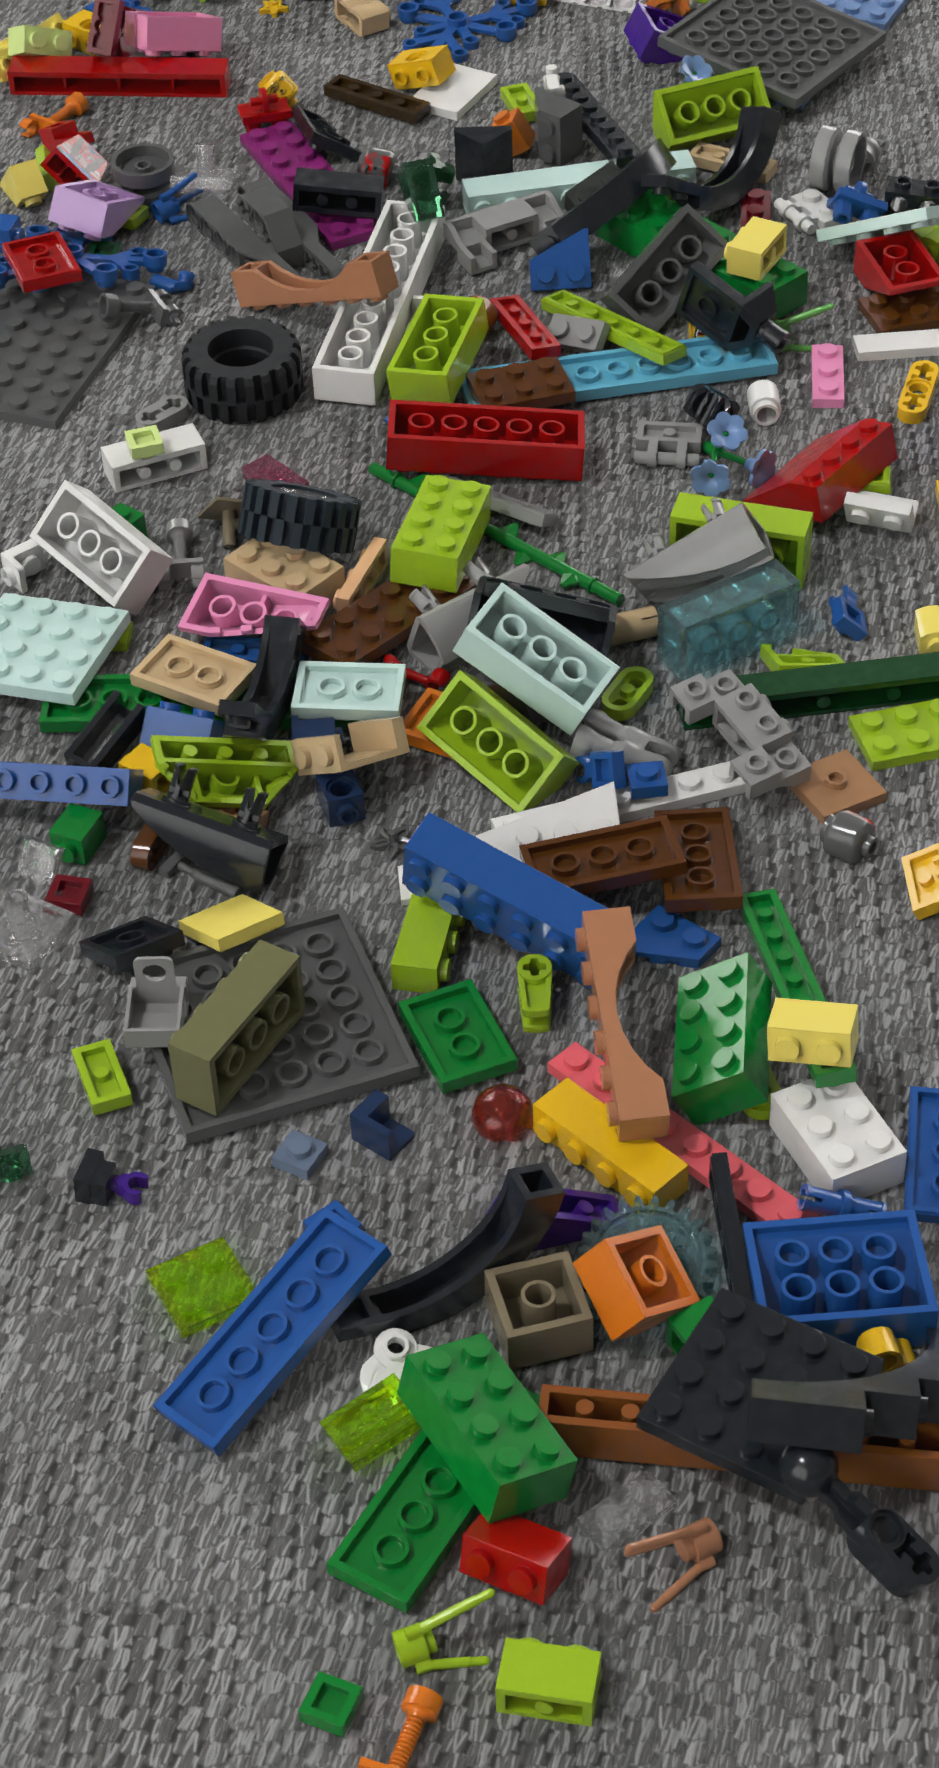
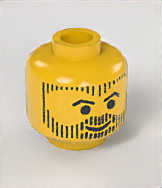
M271 70L257 84L259 88L265 87L267 95L277 94L278 98L286 97L290 108L298 101L295 98L299 90L298 86L284 71L279 70L275 72Z

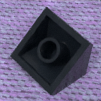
M512 126L454 127L456 180L462 182V179L513 173Z

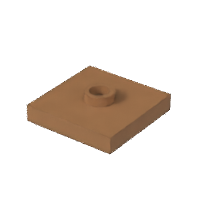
M847 749L810 763L812 765L810 780L795 787L788 786L822 825L831 814L836 815L842 810L857 813L883 803L887 799L886 790Z

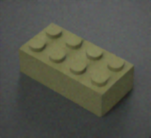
M259 939L249 952H245L240 957L238 964L229 975L218 982L215 991L207 1000L195 1008L192 1017L186 1024L172 1034L168 1043V1051L176 1099L214 1116L219 1115L306 1012L299 955Z

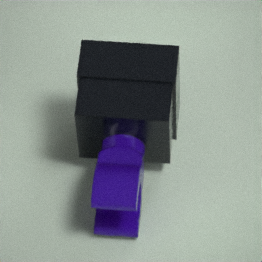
M91 1148L87 1149L73 1178L76 1202L106 1207L114 1192L124 1197L126 1202L132 1205H140L142 1203L141 1191L133 1188H149L147 1174L132 1172L129 1174L123 1173L119 1176L117 1175L116 1163L104 1160V1151Z

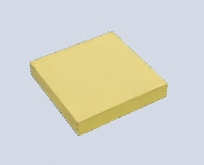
M241 894L183 918L178 923L184 935L222 953L282 927L285 921L282 911Z

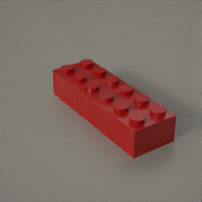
M390 399L386 470L429 472L432 474L451 473L464 476L485 475L497 478L519 477L531 480L582 481L585 452V411Z

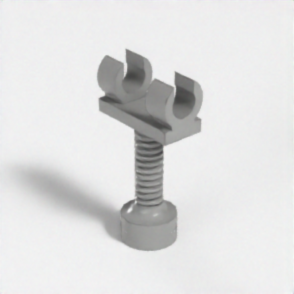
M174 518L166 525V538L173 545L174 560L159 582V591L172 590L171 579L192 577L193 588H198L205 574L203 557L187 558V544L193 539L192 524L187 519Z

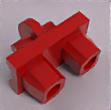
M265 87L258 88L259 97L249 98L250 103L237 105L238 115L247 133L252 129H262L261 123L270 122L271 126H274L278 122H288L289 118H293L292 109L288 105L287 98H278L277 94L267 95Z

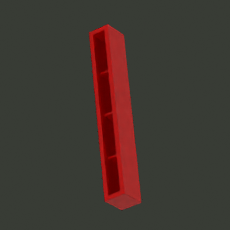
M13 55L7 71L11 95L70 96L74 92H80L84 96L227 98L231 84L229 58H114L108 56Z

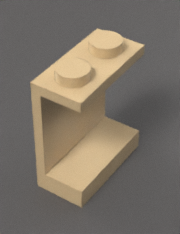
M403 716L349 723L348 728L354 752L346 755L343 752L340 734L291 740L293 761L299 769L298 776L344 772L409 753L410 748Z

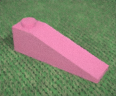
M205 573L177 627L179 631L206 637L262 634L265 615L300 618L306 625V631L317 630L331 602L326 597Z

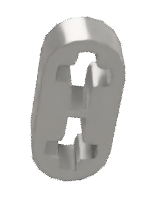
M169 395L140 410L135 416L137 428L156 425L160 432L182 422L189 416L188 399L182 395Z

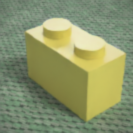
M753 216L744 227H741L739 233L725 247L726 273L761 281L786 252L787 224Z
M775 998L767 1025L769 1061L851 1068L859 1039L857 1004Z

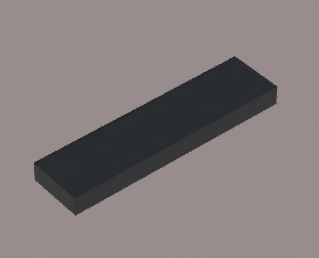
M727 1152L712 1153L709 1162L708 1178L728 1290L754 1301Z

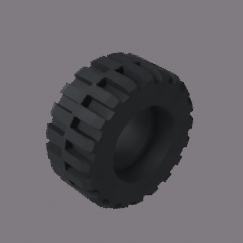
M236 316L229 317L226 321L217 320L212 322L211 326L207 327L205 325L201 327L197 334L193 333L183 347L181 362L186 398L201 415L205 414L208 419L213 421L220 419L222 423L231 424L233 421L239 422V425L248 424V421L255 420L257 423L266 421L267 417L272 416L275 418L281 415L283 409L288 411L302 394L304 379L300 342L289 329L279 322L274 324L271 319H256L255 316H246V318L238 319Z

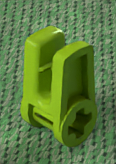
M529 954L522 957L517 964L518 998L522 1028L526 1033L548 1032L551 1029L553 998L552 964L546 956Z

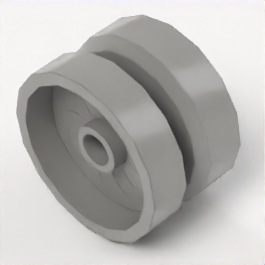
M823 125L816 136L809 167L810 188L828 191L834 186L835 192H837L840 186L845 187L849 185L854 187L859 180L861 181L867 153L866 132L849 129L843 135L841 128Z

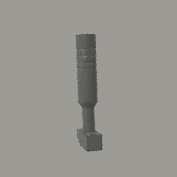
M175 851L159 868L160 875L168 879L180 870L191 875L194 881L230 898L241 895L244 892L242 887L202 867L196 868L187 864L189 859L178 851Z

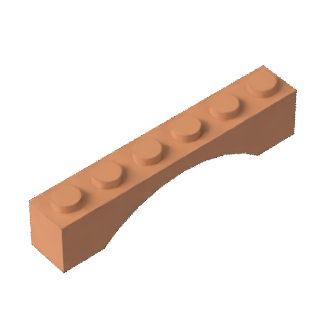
M389 251L363 253L348 262L336 278L326 280L297 276L281 268L272 260L248 262L230 272L240 307L253 306L254 310L265 309L271 305H276L278 309L296 303H299L300 307H307L317 302H322L323 305H332L340 300H346L347 304H353L369 298L371 302H379L389 297L388 293L399 287Z
M630 906L582 911L581 928H575V942L577 952H584L586 961L581 962L583 986L590 985L592 996H587V1009L589 1019L597 1020L598 1030L593 1031L595 1054L603 1055L605 1064L599 1067L602 1091L609 1090L611 1101L606 1102L608 1126H616L618 1142L666 1137L669 1134L670 1110L664 1079L650 1069L633 1050L622 1030L617 1013L616 999L625 975L635 962L636 934Z

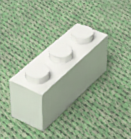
M190 423L160 431L165 454L155 455L148 459L132 460L126 441L100 447L104 473L115 493L207 469L205 443L194 424Z

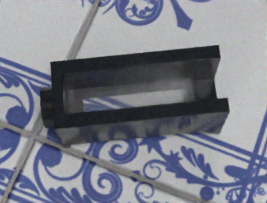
M114 690L64 753L67 765L112 768L141 732L146 711L145 707L138 703L132 711L127 709L121 693Z

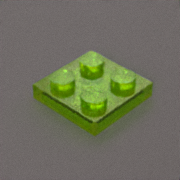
M223 1236L145 1270L149 1284L182 1339L228 1319L255 1288Z

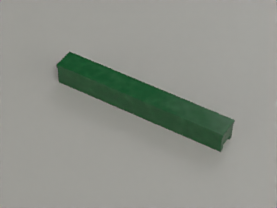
M939 652L737 675V677L744 686L752 683L760 694L766 695L772 708L780 718L784 719L898 706L939 698ZM680 703L676 705L675 708L679 712L684 731L715 727L712 724L713 714L688 725L684 721L685 709Z

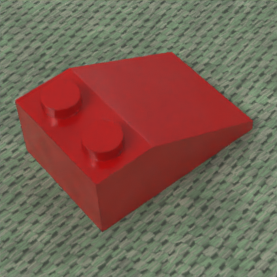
M913 230L856 241L853 272L864 288L891 296L939 286V266Z

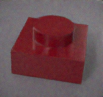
M56 874L44 899L46 911L82 916L94 891L92 879Z

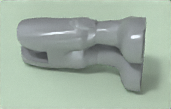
M595 708L589 710L584 724L579 726L569 753L576 758L577 756L590 755L591 751H624L625 764L663 761L666 776L672 774L673 767L677 765L681 758V750L674 744L635 726L623 725L610 718L605 712ZM579 763L577 767H583V764Z

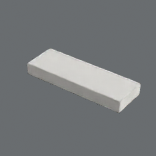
M939 329L853 335L852 344L858 362L938 356Z

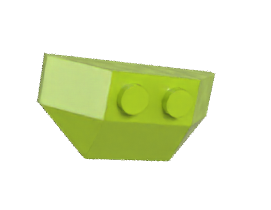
M151 735L150 738L156 768L170 782L176 762L186 763L185 775L189 768L197 767L199 769L189 800L205 807L240 808L245 793L244 789L248 786L256 788L254 801L260 792L265 791L269 794L263 808L266 809L299 770L294 764L292 757L293 749L291 741L288 740L259 741L238 738Z

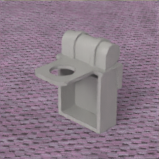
M137 957L133 961L135 977H131L130 985H127L128 996L123 1027L125 1047H168L172 1034L176 1030H180L184 1026L185 1020L188 1019L187 976L175 975L174 963L170 957ZM149 965H158L165 969L166 974L163 977H150V975L144 974L143 969Z

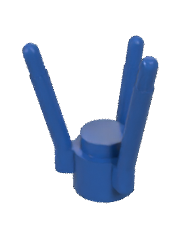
M192 173L167 192L160 194L159 200L151 203L152 214L160 224L169 222L170 225H174L179 222L189 221L187 214L178 216V213L181 212L180 204L202 193L203 189L198 188L177 199L173 195L197 177V173Z

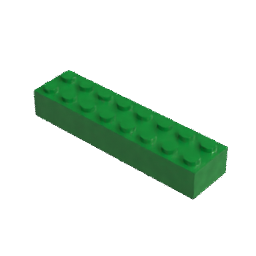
M648 189L619 214L596 230V236L636 258L677 210L683 206L676 204L666 197L652 195V191ZM702 217L726 241H732L737 235L727 228H723ZM724 256L711 270L744 297L751 294L767 281H770L774 286L778 310L775 319L777 317L779 319L807 303L808 271L783 258L776 262L761 281L726 273L727 260L724 259Z

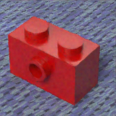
M480 1514L463 1534L459 1572L496 1586L503 1591L511 1592L544 1605L568 1575L573 1537L517 1515L488 1524L483 1515Z

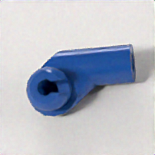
M181 270L179 272V279H171L155 273L150 278V285H155L156 289H165L169 294L190 291L195 285L193 283L195 274L191 271Z

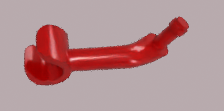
M387 654L384 657V663L402 664L392 654ZM406 667V679L425 685V689L432 688L438 690L439 687H445L450 681L449 672L443 668H436L430 676H425Z

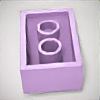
M95 179L55 185L48 220L58 223L57 227L61 230L75 232L77 230L83 232L84 237L89 240L101 241V238L113 236L144 203L145 197Z

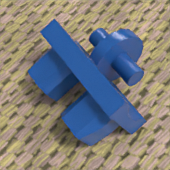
M859 180L854 187L849 185L845 187L840 186L834 197L827 200L826 208L833 210V221L847 224L852 217L859 219V221L881 217L887 211L888 203L874 198V194L867 192V183Z

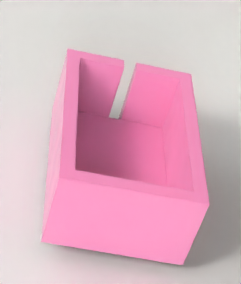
M125 11L124 45L134 47V52L145 53V55L162 56V53H170L173 56H187V53H195L196 56H211V51L221 52L222 18L201 12Z

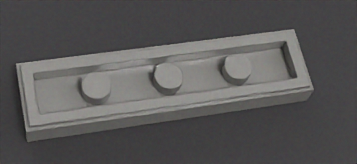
M442 475L449 479L465 481L450 475ZM491 490L490 510L541 528L557 524L559 517L557 512Z

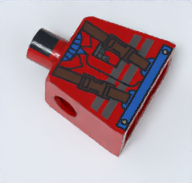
M75 135L57 145L40 164L59 184L91 179L100 181L108 165L107 161L100 155L99 147L93 142H87L80 135Z

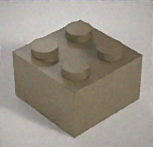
M569 1251L484 1270L485 1303L506 1364L511 1370L593 1351V1316L572 1264Z

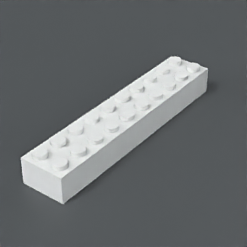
M396 200L386 201L363 253L389 251L399 287L389 292L387 299L379 302H371L370 298L353 304H347L346 300L341 301L312 366L314 399L376 406L387 379L386 369L405 334L404 330L412 315V298L414 295H422L444 242L443 221H445V205Z

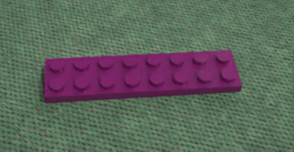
M281 121L274 126L252 129L248 133L239 135L240 144L279 190L291 201H293V184L297 167L335 171L317 150L308 145L309 141L291 121ZM305 212L317 223L318 236L331 251L368 241L378 219Z

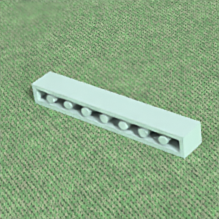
M688 149L671 151L670 153L677 162L666 174L696 183V165ZM603 160L462 179V203L466 214L548 189L555 196L560 209H564L565 193L609 161Z

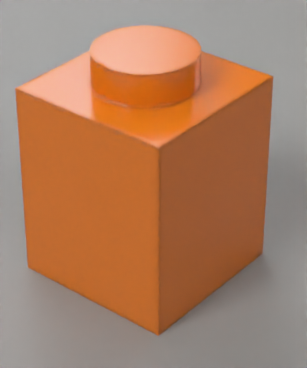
M519 107L510 111L503 110L495 115L492 126H512L513 157L531 148L536 134Z

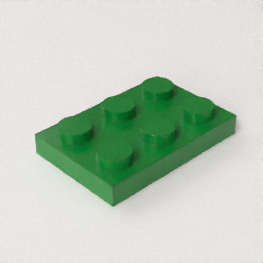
M472 979L398 1002V1012L443 1094L518 1070L517 1057Z

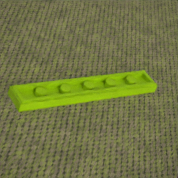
M564 289L541 299V309L551 314L559 313L607 322L611 326L606 338L607 340L662 366L687 356L686 345Z

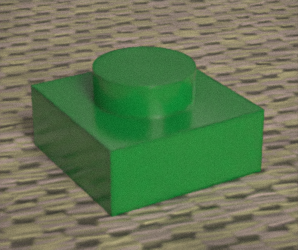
M318 1671L298 1710L299 1721L344 1738L364 1698L363 1687Z

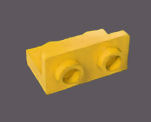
M939 843L901 857L912 910L918 921L939 913Z

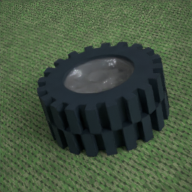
M247 479L244 486L237 531L239 534L245 535V537L256 538L257 541L270 542L277 546H288L292 549H305L311 552L321 551L333 554V552L350 554L354 552L362 500L342 492L321 489L312 485L307 486L280 480Z

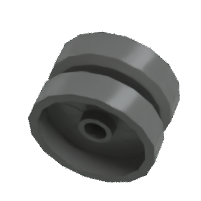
M154 143L132 144L121 148L111 159L112 175L115 180L114 186L145 197L142 205L149 206V211H151V203L159 200L160 194L167 192L177 185L174 175L175 163L173 153L165 146Z

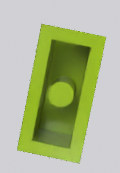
M506 1637L495 1687L496 1712L592 1727L601 1680V1652L590 1650L583 1645L577 1644L561 1646L543 1643L531 1637L521 1639Z

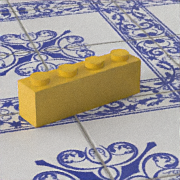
M568 1077L533 1103V1129L537 1137L544 1143L551 1142L561 1149L572 1164H581L592 1172L602 1186L606 1188L612 1187L622 1194L626 1202L633 1209L638 1211L642 1209L655 1218L688 1190L689 1165L652 1138L618 1142L616 1126H608L606 1105Z

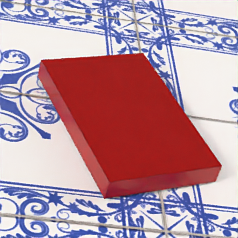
M58 231L1 244L3 255L23 293L83 281L82 270L61 233Z

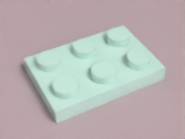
M300 661L291 703V716L298 715V719L334 717L335 720L345 721L399 717L406 680V664Z

